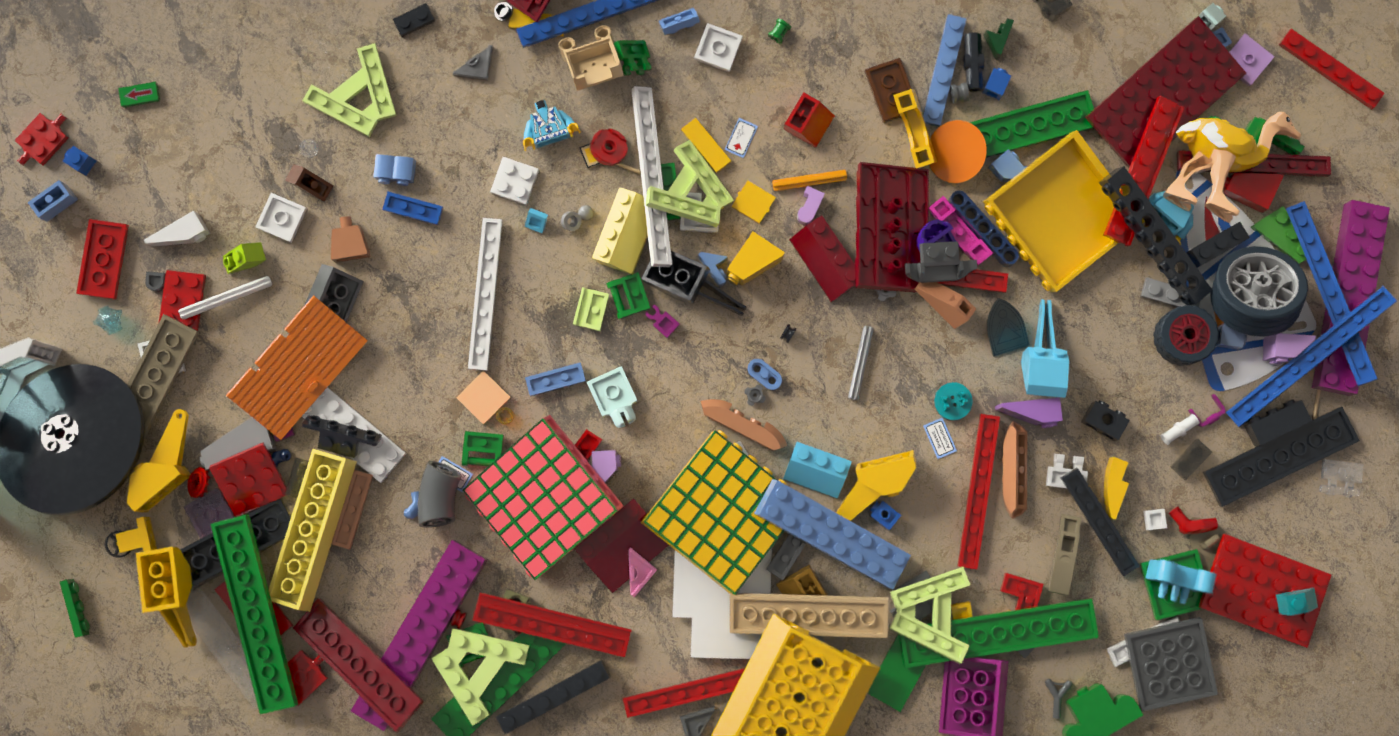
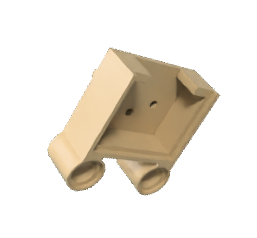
M608 26L598 27L594 32L596 41L577 47L574 39L569 37L559 42L562 58L568 64L577 91L624 76L613 44L612 32Z

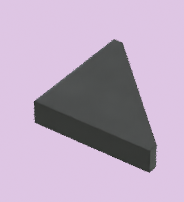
M715 706L680 716L685 736H701L715 711Z

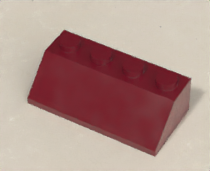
M822 215L789 239L830 302L856 287L855 263Z

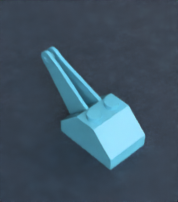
M1041 299L1034 347H1027L1021 359L1026 394L1066 398L1069 374L1067 350L1056 348L1051 300H1047L1046 303L1047 349L1042 348L1045 300Z

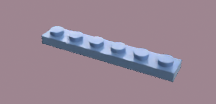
M950 14L947 16L923 113L925 124L937 127L941 125L966 18Z

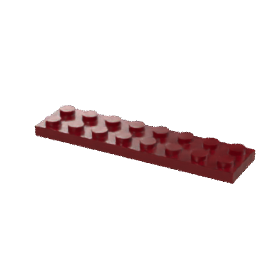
M317 598L312 604L311 611H307L293 627L395 732H400L425 702L322 599Z

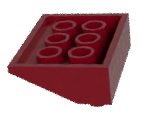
M634 498L574 548L583 561L612 593L630 579L628 552L630 547L646 561L650 562L669 546L641 523L647 513Z

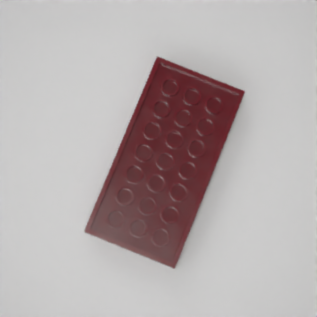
M1197 16L1085 118L1124 164L1130 168L1157 97L1163 96L1177 103V105L1185 107L1172 138L1173 141L1178 136L1176 132L1181 126L1189 123V121L1196 120L1247 73L1203 20Z

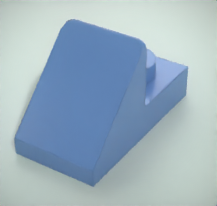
M700 252L698 258L703 265L711 269L709 274L718 287L721 288L726 284L725 278L727 276L721 268L717 269V267L726 262L728 257Z

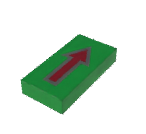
M156 81L118 88L120 103L123 108L160 101Z

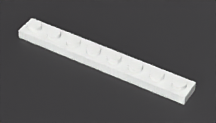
M483 218L468 362V369L488 371L502 219Z

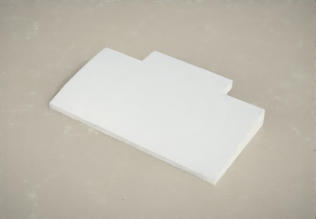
M772 548L738 593H771V573L766 568L771 562ZM675 550L673 617L692 618L691 657L751 659L763 634L730 633V594Z

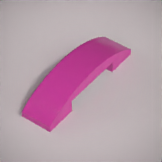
M944 196L929 207L935 219L952 225L954 229L951 230V233L955 240L958 241V247L971 260H977V265H980L993 254L988 246L981 239L979 240L956 214L955 208Z

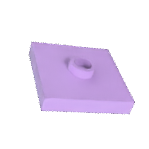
M1244 34L1229 51L1247 73L1240 80L1248 86L1253 84L1274 58L1271 53L1247 34Z

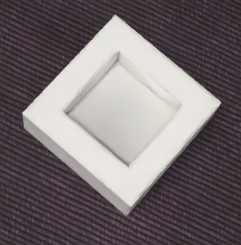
M1165 509L1143 511L1146 530L1167 528Z

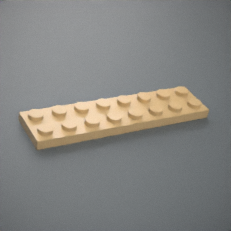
M730 593V633L763 634L775 613L808 630L810 636L888 638V598L751 593H737L733 595Z

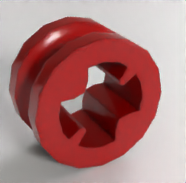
M458 609L451 621V626L456 625L460 629L467 613H461Z

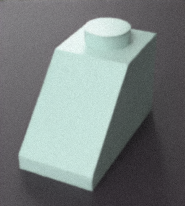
M1212 3L1199 17L1212 30L1226 15L1220 6Z

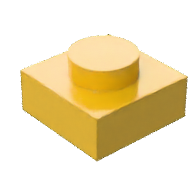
M967 601L951 604L952 620L973 617L971 603Z

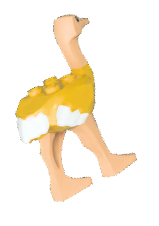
M1278 112L1265 122L1258 145H1256L1254 137L1248 134L1246 130L1231 125L1227 120L1199 118L1189 121V123L1181 126L1176 134L1183 143L1188 144L1189 150L1194 157L1183 165L1178 178L1168 187L1163 197L1176 206L1190 211L1191 204L1195 205L1198 200L1185 189V182L1196 173L1211 170L1213 188L1205 207L1222 220L1230 223L1233 216H1238L1240 211L1223 194L1228 172H1242L1266 160L1272 139L1276 134L1290 136L1295 139H1300L1301 134L1295 129L1289 115L1285 112Z

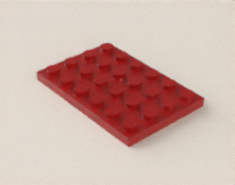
M1223 534L1210 572L1217 574L1212 594L1203 592L1198 607L1308 648L1332 574ZM1308 588L1315 589L1318 608L1307 613L1291 616L1279 614L1276 594Z

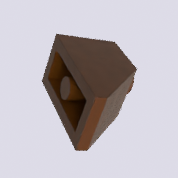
M293 164L285 179L288 183L325 202L334 186L306 168Z

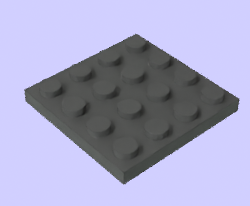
M1201 617L1124 634L1141 711L1218 695Z

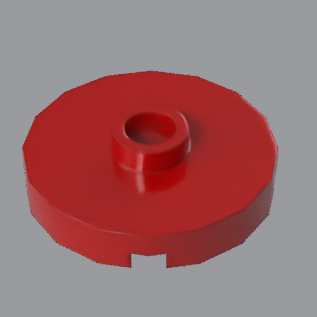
M608 128V130L602 129L594 134L590 142V151L599 163L613 166L619 164L625 158L628 146L625 137L619 131Z

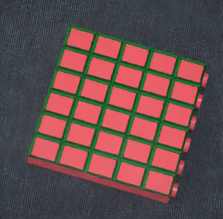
M550 415L542 418L462 489L467 500L475 505L478 513L487 520L490 528L499 535L502 543L511 550L514 558L523 565L526 573L534 580L545 574L624 507Z

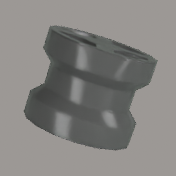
M966 82L959 86L955 84L950 85V95L953 104L961 100L964 102L969 101V90Z

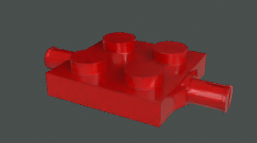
M39 113L14 140L25 152L17 161L24 166L32 158L44 166L69 139L60 128L67 118L60 113L52 121Z
M303 649L287 662L298 706L328 679L319 666L324 659L320 655L312 659Z

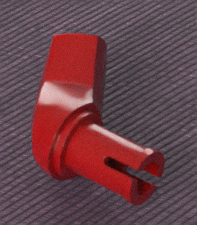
M1179 506L1168 513L1177 523L1179 532L1182 534H1200L1214 531L1218 528L1216 518L1189 520Z

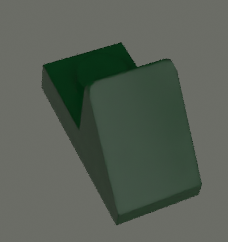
M1007 18L1004 23H1000L997 33L986 30L984 33V38L996 60L1000 58L1014 22L1012 19Z

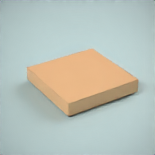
M482 371L457 397L483 425L511 398L485 371Z

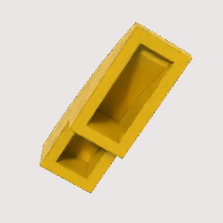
M1116 457L1109 458L1104 478V504L1110 520H1116L1129 483L1122 481L1128 462Z

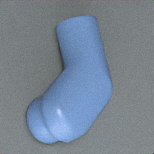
M419 491L411 493L412 504L408 509L404 510V516L408 519H413L418 515Z

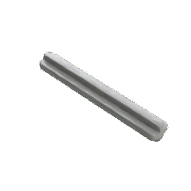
M871 326L863 327L848 398L851 400L859 399L874 328Z

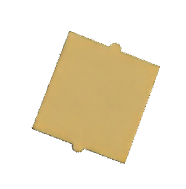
M747 180L741 192H738V196L731 207L760 224L765 214L769 213V208L776 197Z

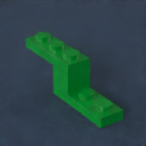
M1254 117L1249 121L1244 130L1254 137L1256 145H1258L1266 120ZM1276 134L1272 139L1273 145L1290 155L1300 154L1305 147L1300 144L1299 140L1282 134Z

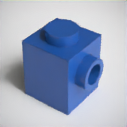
M75 146L67 150L63 159L64 163L87 176L97 161Z

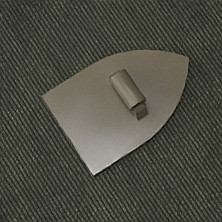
M1219 526L1214 531L1189 535L1192 550L1198 549L1202 567L1208 572L1211 570L1222 535L1227 534Z

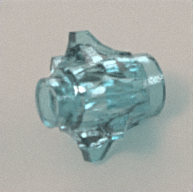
M108 305L98 309L99 314L93 321L94 325L103 328L108 335L123 329L121 326V309L115 310L109 308Z

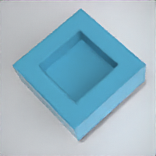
M530 208L525 227L543 233L548 214Z

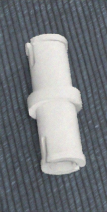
M1191 414L1180 423L1176 422L1173 425L1174 427L1161 434V439L1165 444L1169 445L1178 437L1185 436L1187 431L1199 424L1198 418Z

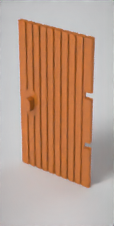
M315 296L307 302L285 327L284 330L289 333L288 336L285 338L282 334H279L256 360L255 364L259 369L255 371L250 367L226 395L280 440L368 341Z

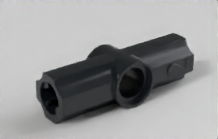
M971 32L964 35L965 54L963 56V70L966 73L968 90L970 92H977L983 90L984 54H982L981 34Z

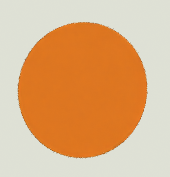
M962 120L949 121L938 127L930 138L937 162L929 164L933 173L941 180L949 183H961L973 178L981 170L986 159V142L981 131L973 124Z

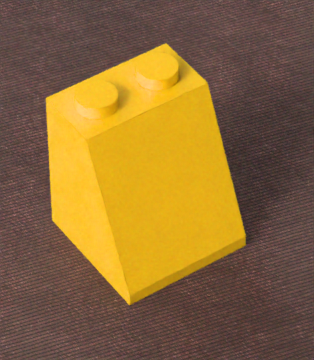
M752 232L727 268L728 280L735 285L739 283L743 286L782 262L785 252L755 232Z

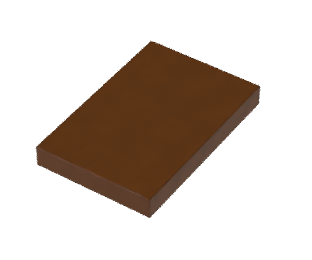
M901 58L865 69L864 72L883 123L900 118L894 95L912 89Z

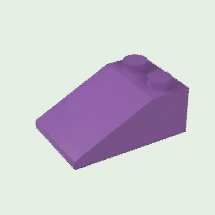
M1060 397L1001 403L995 406L996 411L1033 425H1041L1042 428L1057 426V422L1063 421Z

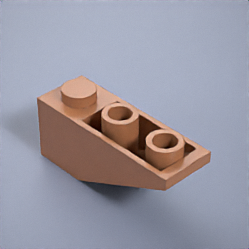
M938 282L919 283L915 288L954 329L966 323L976 310L963 295Z

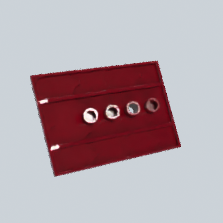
M860 162L858 164L856 288L917 292L915 288L919 282L910 279L906 275L905 264L921 263L920 251L917 247V237L921 229L928 223L929 169Z

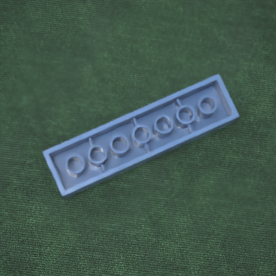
M772 479L754 513L892 590L911 556L778 480Z

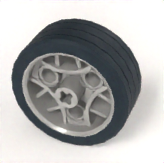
M1245 247L1233 251L1220 263L1213 282V291L1210 292L1211 304L1219 319L1228 327L1250 336H1273L1289 329L1298 319L1308 294V280L1303 269L1290 256L1268 247Z

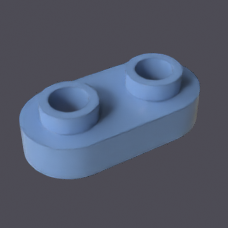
M753 359L748 364L747 370L749 375L766 389L776 390L780 387L782 383L781 375L763 360ZM754 366H759L761 368L760 372H755L753 370ZM773 377L776 380V382L774 384H770L768 382V379Z

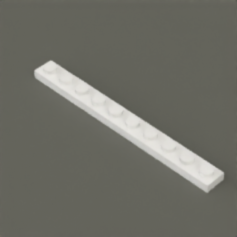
M634 86L632 88L651 267H670L672 265L666 212L646 206L647 190L650 186L664 190L652 88Z

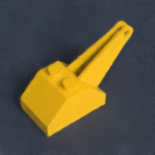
M177 409L173 412L150 462L140 463L130 475L127 504L134 512L147 513L191 475L186 467L182 466L189 419L187 411Z
M914 450L858 463L856 467L858 480L836 513L851 521L881 495H888V497L899 495V492L904 489L916 469Z
M169 547L136 553L142 613L159 611L184 648L196 646L197 638L186 604L192 588L191 571L179 547Z

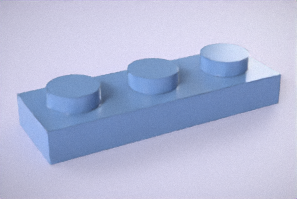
M581 362L525 377L530 397L586 382Z

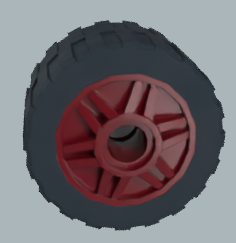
M1190 305L1180 306L1159 319L1153 333L1154 345L1157 348V352L1169 363L1187 366L1210 356L1218 343L1219 330L1212 315L1205 309Z

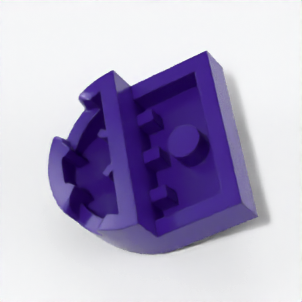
M938 219L928 222L918 234V250L920 251L919 244L957 242L951 233V230L954 229L952 225Z

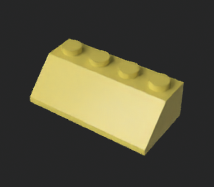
M619 188L592 256L599 264L633 275L648 237L643 195Z

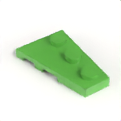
M1284 206L1250 227L1254 231H1258L1264 236L1265 240L1272 242L1279 248V251L1290 256L1298 264L1306 260Z

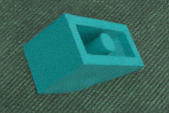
M1314 588L1276 594L1279 614L1291 616L1307 613L1318 608Z

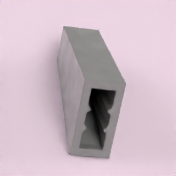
M251 417L201 450V465L206 470H210V465L263 442L269 452L275 451L277 446L274 436Z

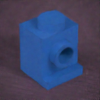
M876 501L870 509L872 512L870 517L886 530H890L901 517L900 513L884 501L880 503ZM883 510L888 512V516L886 518H883L881 516V512Z

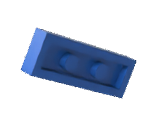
M387 192L382 210L438 226L443 206Z

